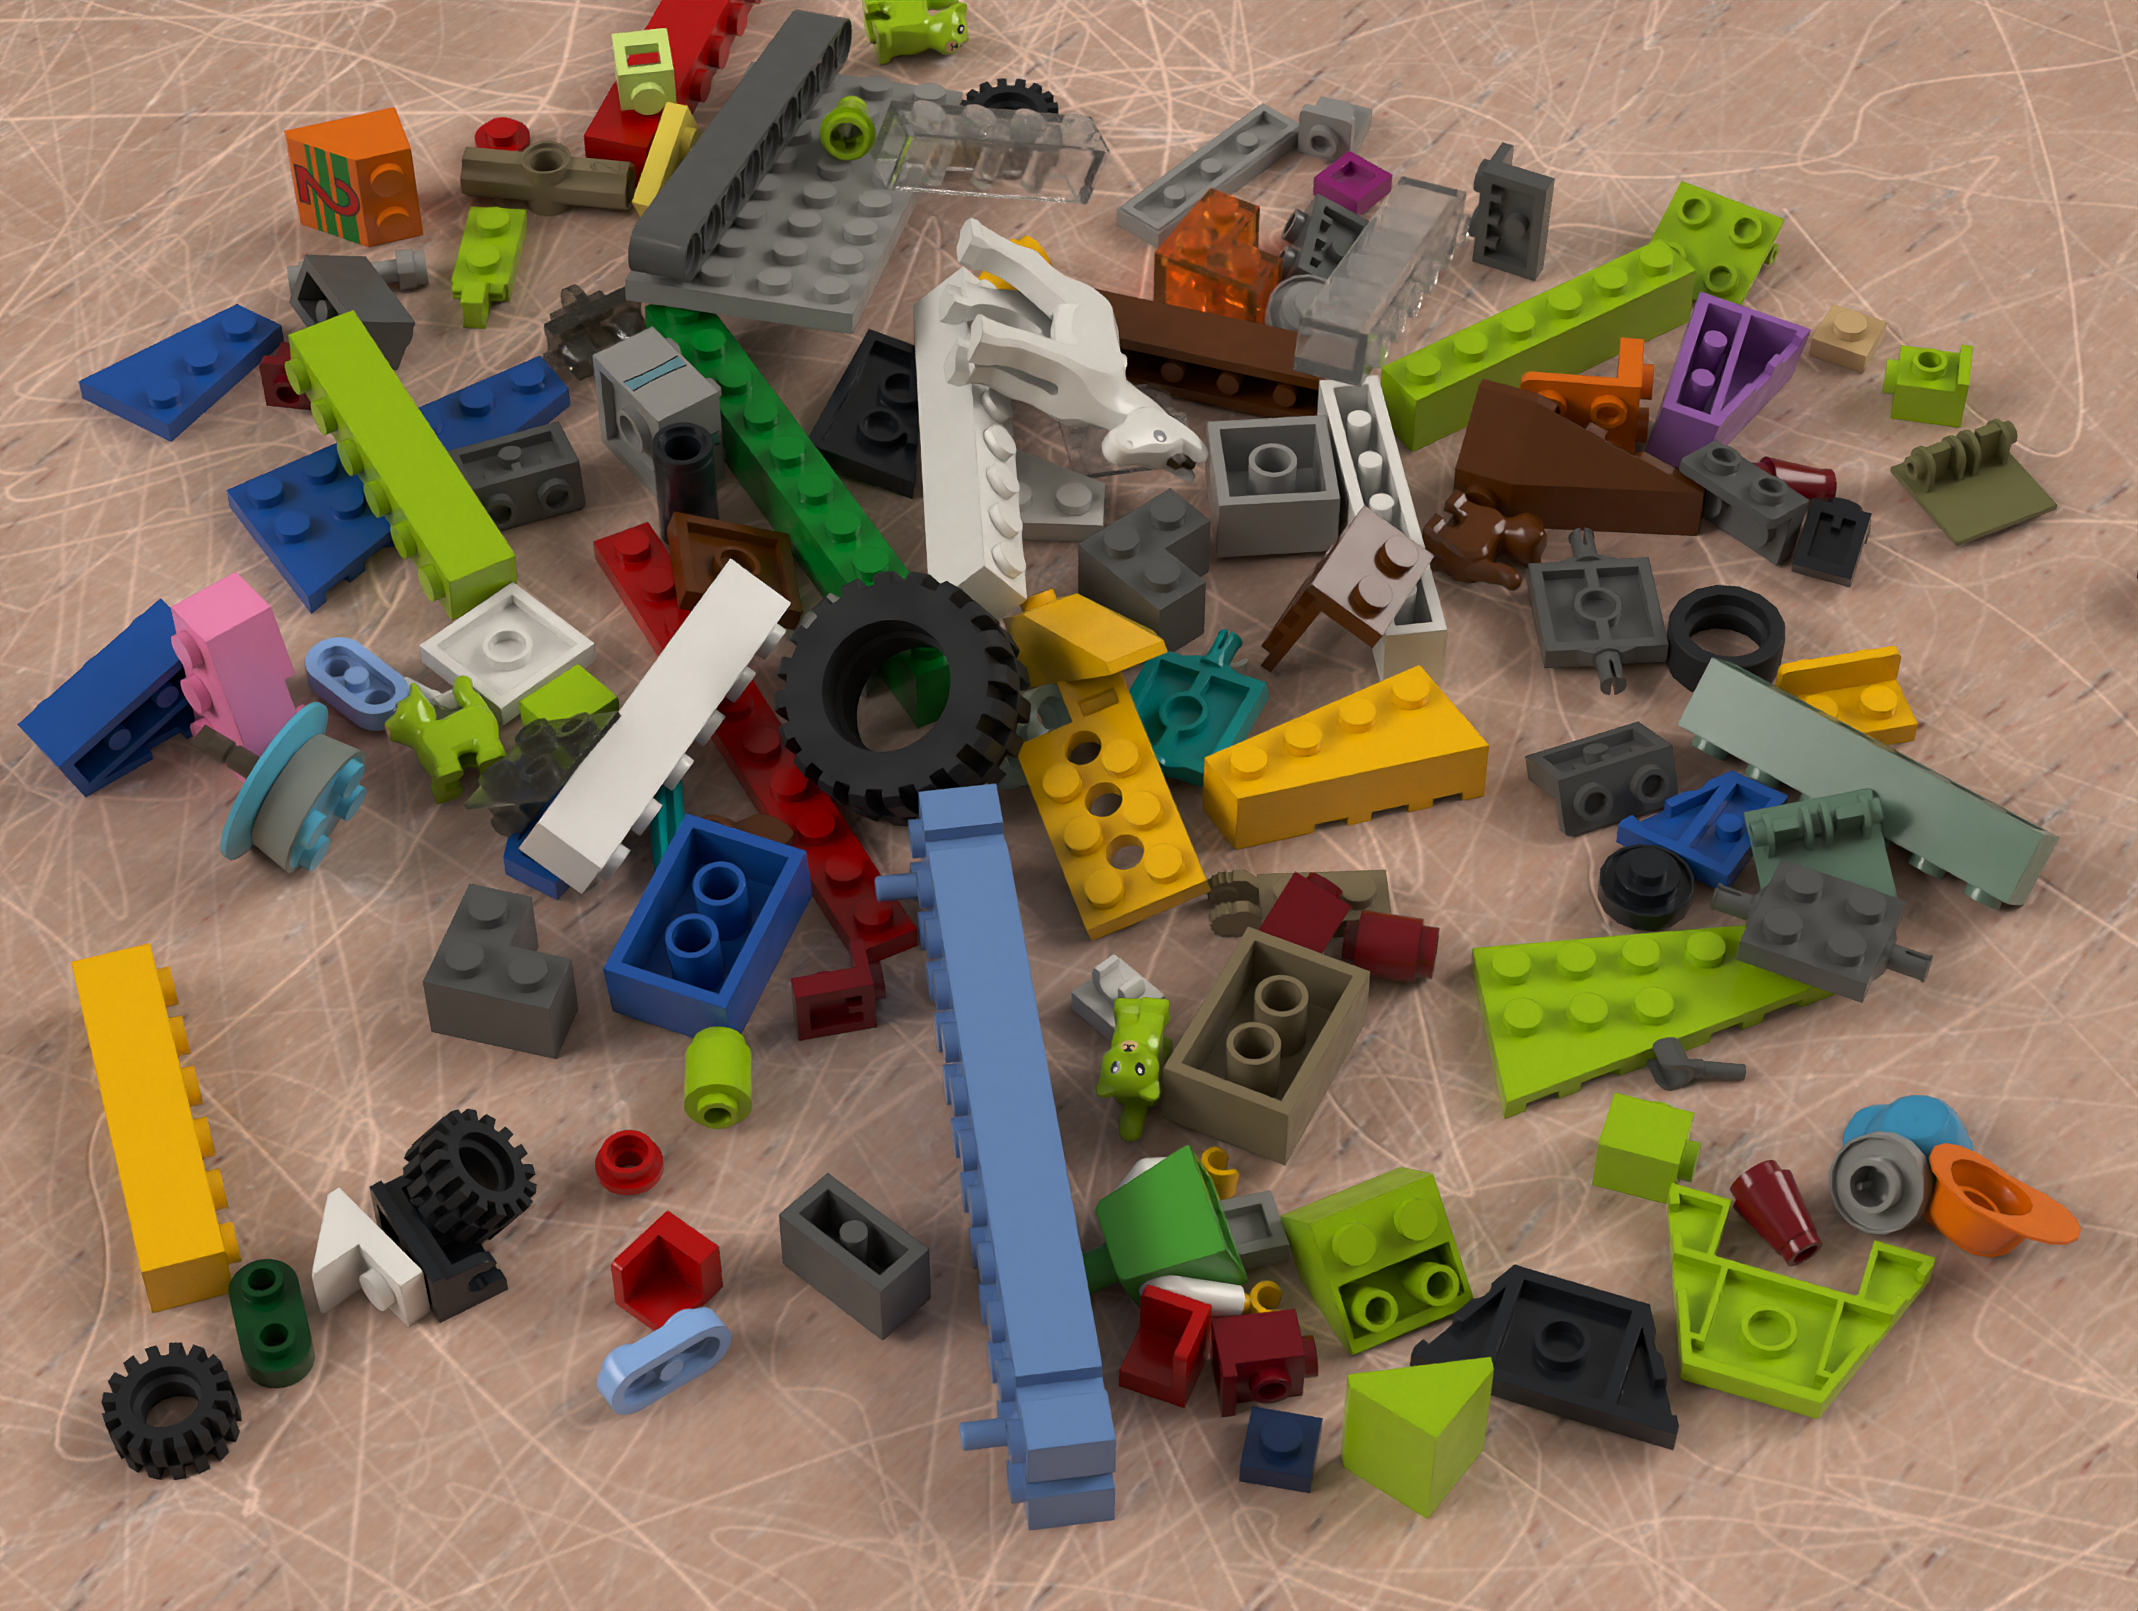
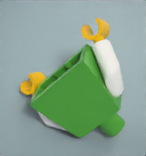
M1189 1145L1177 1150L1168 1157L1143 1158L1136 1162L1111 1194L1099 1201L1095 1211L1106 1242L1082 1253L1089 1295L1120 1281L1139 1309L1140 1297L1145 1286L1153 1285L1211 1304V1317L1220 1318L1278 1311L1266 1309L1276 1308L1280 1304L1283 1293L1275 1282L1269 1280L1261 1281L1254 1285L1250 1294L1244 1293V1289L1241 1286L1248 1283L1249 1280L1220 1201L1232 1198L1235 1194L1239 1172L1236 1169L1227 1170L1229 1155L1224 1149L1215 1146L1206 1149L1202 1153L1201 1161Z

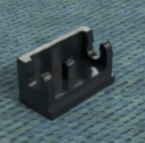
M402 1175L385 1184L380 1181L369 1186L377 1226L423 1271L429 1306L439 1323L508 1290L505 1275L500 1269H497L495 1266L497 1264L496 1260L490 1252L484 1250L481 1244H473L471 1237L464 1243L454 1240V1228L452 1227L443 1234L434 1227L438 1218L433 1213L424 1218L418 1210L424 1204V1201L421 1197L411 1199L407 1187L415 1180L404 1178Z

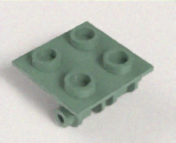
M1871 788L1744 812L1761 890L1769 884L1780 860L1784 859L1898 898L1880 823H1883L1882 807L1879 798L1873 797Z

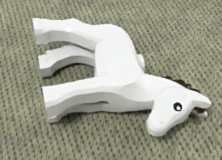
M973 218L966 220L960 230V238L956 247L958 263L972 270L989 272L1008 282L1020 292L1016 290L987 288L968 281L964 282L962 288L947 283L938 303L939 322L950 325H958L967 321H973V323L971 324V342L957 337L943 365L946 383L957 387L967 384L984 385L1012 400L1031 405L1066 426L1095 427L1108 430L1110 432L1104 438L1101 446L1103 455L1109 462L1117 466L1134 465L1152 470L1165 469L1184 481L1193 482L1195 473L1192 469L1196 466V462L1207 461L1209 451L1193 431L1179 422L1174 416L1166 413L1156 402L1126 380L1127 356L1120 351L1118 326L1109 301L1091 286L1069 278L1057 271L1035 250L1017 245L981 225L978 220Z

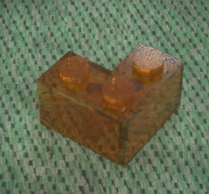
M1210 188L1154 252L1153 301L1265 325L1264 315L1270 294L1282 282L1283 258L1258 249L1260 206Z

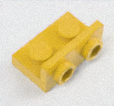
M1896 646L1862 649L1851 653L1814 659H1801L1779 666L1775 686L1885 745L1915 740L1918 723L1897 681L1901 655Z

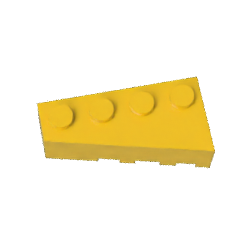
M1417 665L1205 757L1202 809L1233 848L1238 850L1311 834L1315 831V824L1337 820L1346 821L1348 826L1371 821L1372 812L1405 805L1409 813L1432 808L1433 799L1458 793L1462 801L1484 796L1489 744L1420 665Z

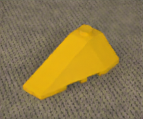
M1053 588L1046 589L1027 596V600L1020 604L1021 612L1003 618L1007 632L1012 636L1020 650L1017 660L1027 667L1030 681L1029 688L1046 684H1057V681L1060 680L1069 682L1112 675L1168 653L1164 640L1153 630L1078 593L1056 598Z

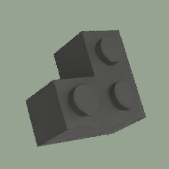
M1169 488L1078 544V594L1153 630L1164 640L1167 651L1175 652L1204 634L1206 582L1200 577L1209 572L1211 520Z
M469 884L423 980L431 1032L557 1059L578 1012L572 959L537 952L539 946L531 896Z

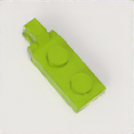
M470 207L451 280L453 299H460V307L463 309V328L486 329L492 302L510 301L528 229L526 209Z

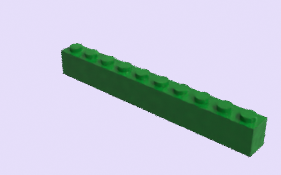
M656 304L644 306L646 328L648 329L653 326L665 339H673L680 346L681 355L705 379L712 378L721 387L719 402L722 439L727 457L724 462L774 531L789 534L793 557L821 596L825 598L831 593L843 597L840 590L841 586L858 578L867 586L874 585L873 576L880 572L895 571L906 580L907 575L910 573L719 316L715 313ZM936 648L906 650L892 656L878 667L879 676L917 728L939 720L948 701L951 683L949 664L946 656Z

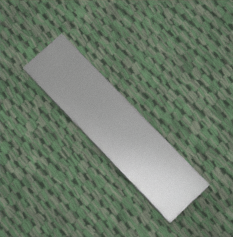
M1264 103L1260 104L1117 209L1116 224L1153 247L1161 248L1298 146L1299 123Z

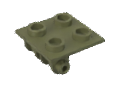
M1993 419L1988 421L1985 426L1975 429L1974 433L1966 429L1958 432L1956 436H1946L1941 442L1927 447L1918 446L1911 451V455L1906 457L1903 463L1892 466L1890 472L1956 547L2057 509V504L2010 453L2011 444L2016 443L2018 438L2016 428L2010 421L2002 422L1999 419Z

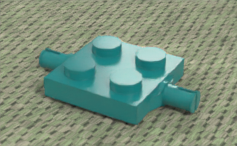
M1227 629L1220 630L1205 656L1180 655L1168 651V653L1147 660L1129 689L1165 778H1176L1203 787L1204 758L1244 741L1269 699L1267 682L1239 674L1229 666L1238 649L1243 644L1240 636L1233 631L1228 636Z

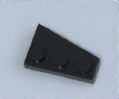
M868 329L812 429L809 438L833 470L913 499L916 484L915 464L918 445V391L915 345Z

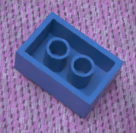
M686 813L603 968L612 1011L692 1038L701 1030L716 1026L732 1028L742 1034L813 895L806 851Z

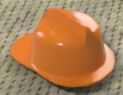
M1943 1143L1934 1146L1929 1161L1937 1180L1933 1186L1932 1196L1923 1216L1930 1225L1959 1248L1972 1255L1996 1257L2008 1254L2026 1238L2050 1245H2068L2078 1241L2082 1229L2076 1217L2054 1199L2008 1175L1979 1153L1963 1146Z

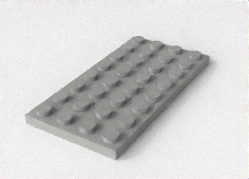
M755 62L750 63L742 79L745 77V75L748 73V71L751 69ZM838 73L695 277L690 282L630 271L625 279L626 300L853 334L959 118L962 92L946 90L943 86L934 83L912 85L892 82L884 76L875 75L863 78ZM846 96L859 97L866 103L868 114L876 131V139L872 149L865 156L856 160H841L830 155L823 147L819 134L820 126L825 116L836 107L840 99Z

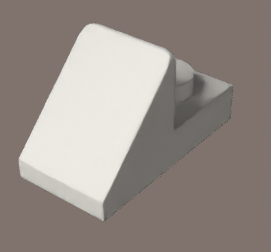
M339 1187L328 1194L312 1269V1280L319 1311L321 1313L328 1312L362 1288L368 1299L377 1309L384 1311L390 1308L407 1327L431 1312L423 1271Z

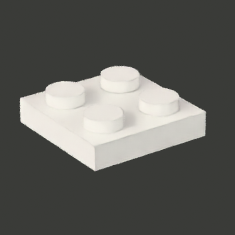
M514 582L419 645L422 663L453 686L455 679L459 676L466 675L471 678L473 690L482 697L497 721L502 725H505L521 714L519 704L521 700L576 664L585 669L596 661L595 643Z

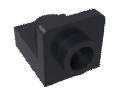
M1832 497L1827 501L1812 498L1793 558L1792 572L1851 587L1863 546L1867 543L1870 534L1872 513L1862 511L1860 505L1844 498Z

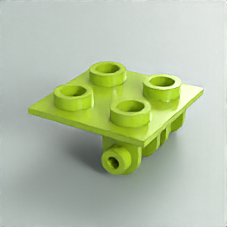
M1681 181L1649 243L1661 238L1696 269L1693 302H1696L1700 292L1742 306L1763 263L1771 266L1778 255L1779 244L1774 242L1785 219Z

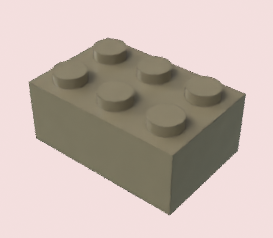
M1247 927L1163 1068L1162 1118L1286 1165L1366 1023L1370 971Z

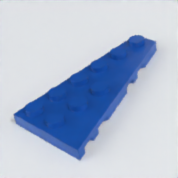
M537 356L419 407V410L446 451L546 425L571 406L569 388L541 356ZM337 443L226 490L231 510L311 614L326 603L325 593L338 582L344 579L351 583L366 570L364 562L382 547H395L390 532L391 525L385 516L377 518L371 511L364 494V484L358 474L350 476L344 469L338 455Z

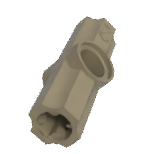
M553 141L534 143L523 152L466 147L462 157L460 176L462 194L526 201L530 211L545 217L564 214L573 206L630 211L636 181L635 164H631V162L571 157V153L566 146Z

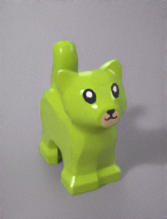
M862 0L865 31L870 43L877 41L874 44V52L879 65L888 64L892 57L919 54L928 48L937 50L947 56L955 53L969 41L968 25L966 22L967 4L964 2L958 3L959 0ZM943 10L933 16L928 13V11Z
M466 675L457 677L452 688V694L462 708L444 719L437 720L433 706L424 696L420 687L416 683H411L408 696L395 704L391 717L384 724L385 732L392 742H397L414 749L420 765L431 777V791L437 805L461 796L463 788L459 779L464 775L463 769L473 767L480 769V777L486 788L508 781L511 778V765L504 747L499 741L497 719L482 697L473 690V681Z
M1142 997V999L1117 998L1114 1000L1113 1011L1116 1026L1111 1049L1102 1058L1096 1094L1099 1098L1114 1097L1118 1104H1122L1123 1107L1119 1119V1135L1127 1142L1137 1141L1142 1136L1149 1107L1156 1106L1163 1098V1068L1173 1053L1172 1039L1164 1037V1030L1169 1024L1171 1017L1170 1001L1167 999Z

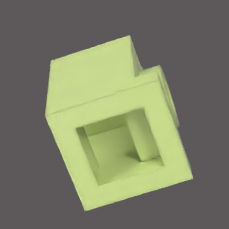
M667 28L611 34L615 77L621 111L635 109L640 114L653 115L660 112L667 101L677 103L674 68ZM658 52V63L627 65L626 55Z

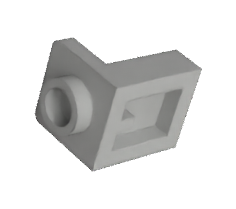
M1323 96L1319 98L1315 106L1305 104L1299 114L1298 153L1335 162L1349 150L1356 154L1371 128L1372 109Z

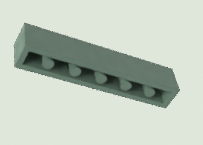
M1711 658L1677 724L1695 734L1691 745L1722 761H1725L1728 753L1749 763L1744 772L1747 776L1775 790H1778L1781 783L1784 782L1802 792L1799 801L1871 788L1873 797L1879 798L1882 807L1883 823H1880L1886 849L1892 841L1912 852L1907 862L1915 868L1941 880L1947 871L1966 881L1968 884L1963 893L1995 910H1999L2002 902L2011 905H2024L2060 838L1732 662Z

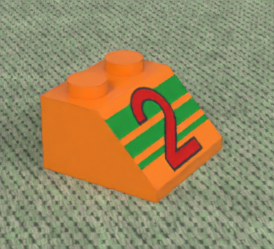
M395 107L284 131L301 225L366 247L423 235L412 151Z

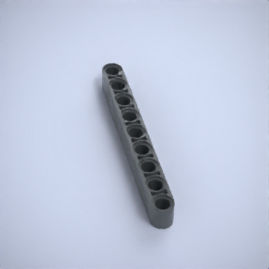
M795 9L637 221L633 228L628 248V263L631 271L690 282L695 277L844 66L852 42V23L850 19Z

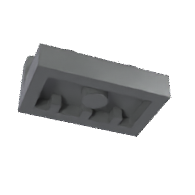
M1502 142L1490 160H1482L1475 175L1473 189L1475 192L1480 193L1479 204L1471 217L1468 230L1469 236L1475 238L1472 261L1535 281L1544 268L1555 178L1513 166L1514 145Z
M1317 193L1304 212L1295 209L1285 224L1281 239L1285 240L1287 244L1278 255L1271 271V276L1277 278L1275 288L1280 282L1292 276L1311 274L1326 278L1339 287L1348 300L1350 308L1358 298L1376 224Z
M559 421L447 451L500 532L581 510L586 505L580 462Z
M1717 440L1682 458L1679 471L1707 489L1703 518L1776 566L1792 557L1809 503L1807 498L1788 487L1782 479L1768 474L1742 457L1734 448L1724 445Z
M1639 721L1525 756L1528 779L1556 800L1559 829L1569 837L1622 821L1631 815L1635 817L1663 808L1665 800L1678 795L1673 745Z

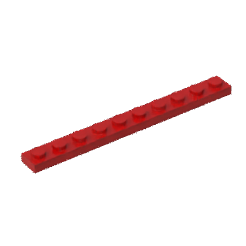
M645 522L593 541L596 561L659 657L691 611L678 608L671 556L649 522ZM751 680L735 703L724 697L716 710L726 717L711 736V740L758 813L774 816L793 830L795 837L789 846L806 851L812 897L848 953L850 954L849 940L859 938L863 939L868 961H881L918 946L917 928L899 901H877L875 878L882 875L830 796L820 790L817 784L806 778L794 764L795 754L784 747L779 733V728L782 724L754 681Z

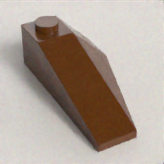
M1482 379L1455 467L1453 492L1456 489L1466 494L1468 501L1493 508L1505 517H1514L1522 513L1536 515L1543 521V529L1575 530L1580 528L1581 531H1584V528H1589L1592 531L1698 536L1702 524L1707 489L1682 474L1678 469L1645 451L1636 452L1632 455L1605 440L1604 438L1608 431L1594 423L1589 422L1587 427L1583 428L1557 414L1555 410L1558 404L1540 394Z

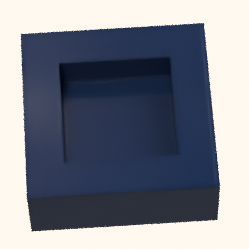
M1252 1406L1240 1463L1239 1481L1310 1493L1322 1435L1323 1418Z

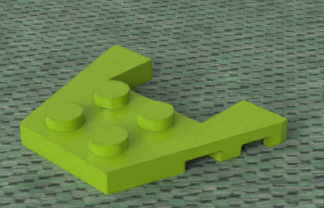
M1671 1183L1666 1210L1680 1379L1819 1419L1930 1282L1936 1257L1874 1240L1859 1293L1854 1296L1716 1256L1727 1224L1732 1200Z

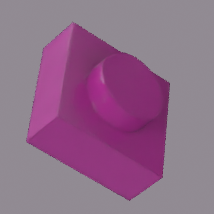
M1349 150L1314 177L1313 195L1316 196L1318 193L1361 216L1391 192L1392 174Z

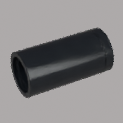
M688 422L674 423L662 428L655 434L652 440V453L660 534L663 541L669 546L667 527L674 511L719 520L711 434L704 427Z

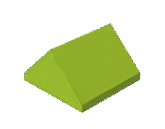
M1491 1357L1347 1374L1340 1454L1343 1468L1428 1519L1484 1450L1494 1373Z

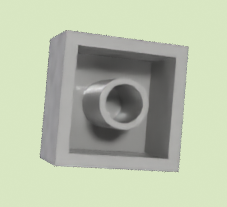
M1326 415L1207 422L1206 447L1209 451V456L1205 462V477L1217 557L1327 551L1333 543L1335 544L1338 539L1340 494Z

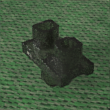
M576 284L562 289L560 297L563 307L550 313L551 321L544 323L548 349L547 352L543 353V359L553 371L565 366L580 381L594 375L592 355L602 351V348L612 343L617 344L647 329L646 321L641 314L642 302L626 300L625 286L607 295H604L599 290L588 296Z

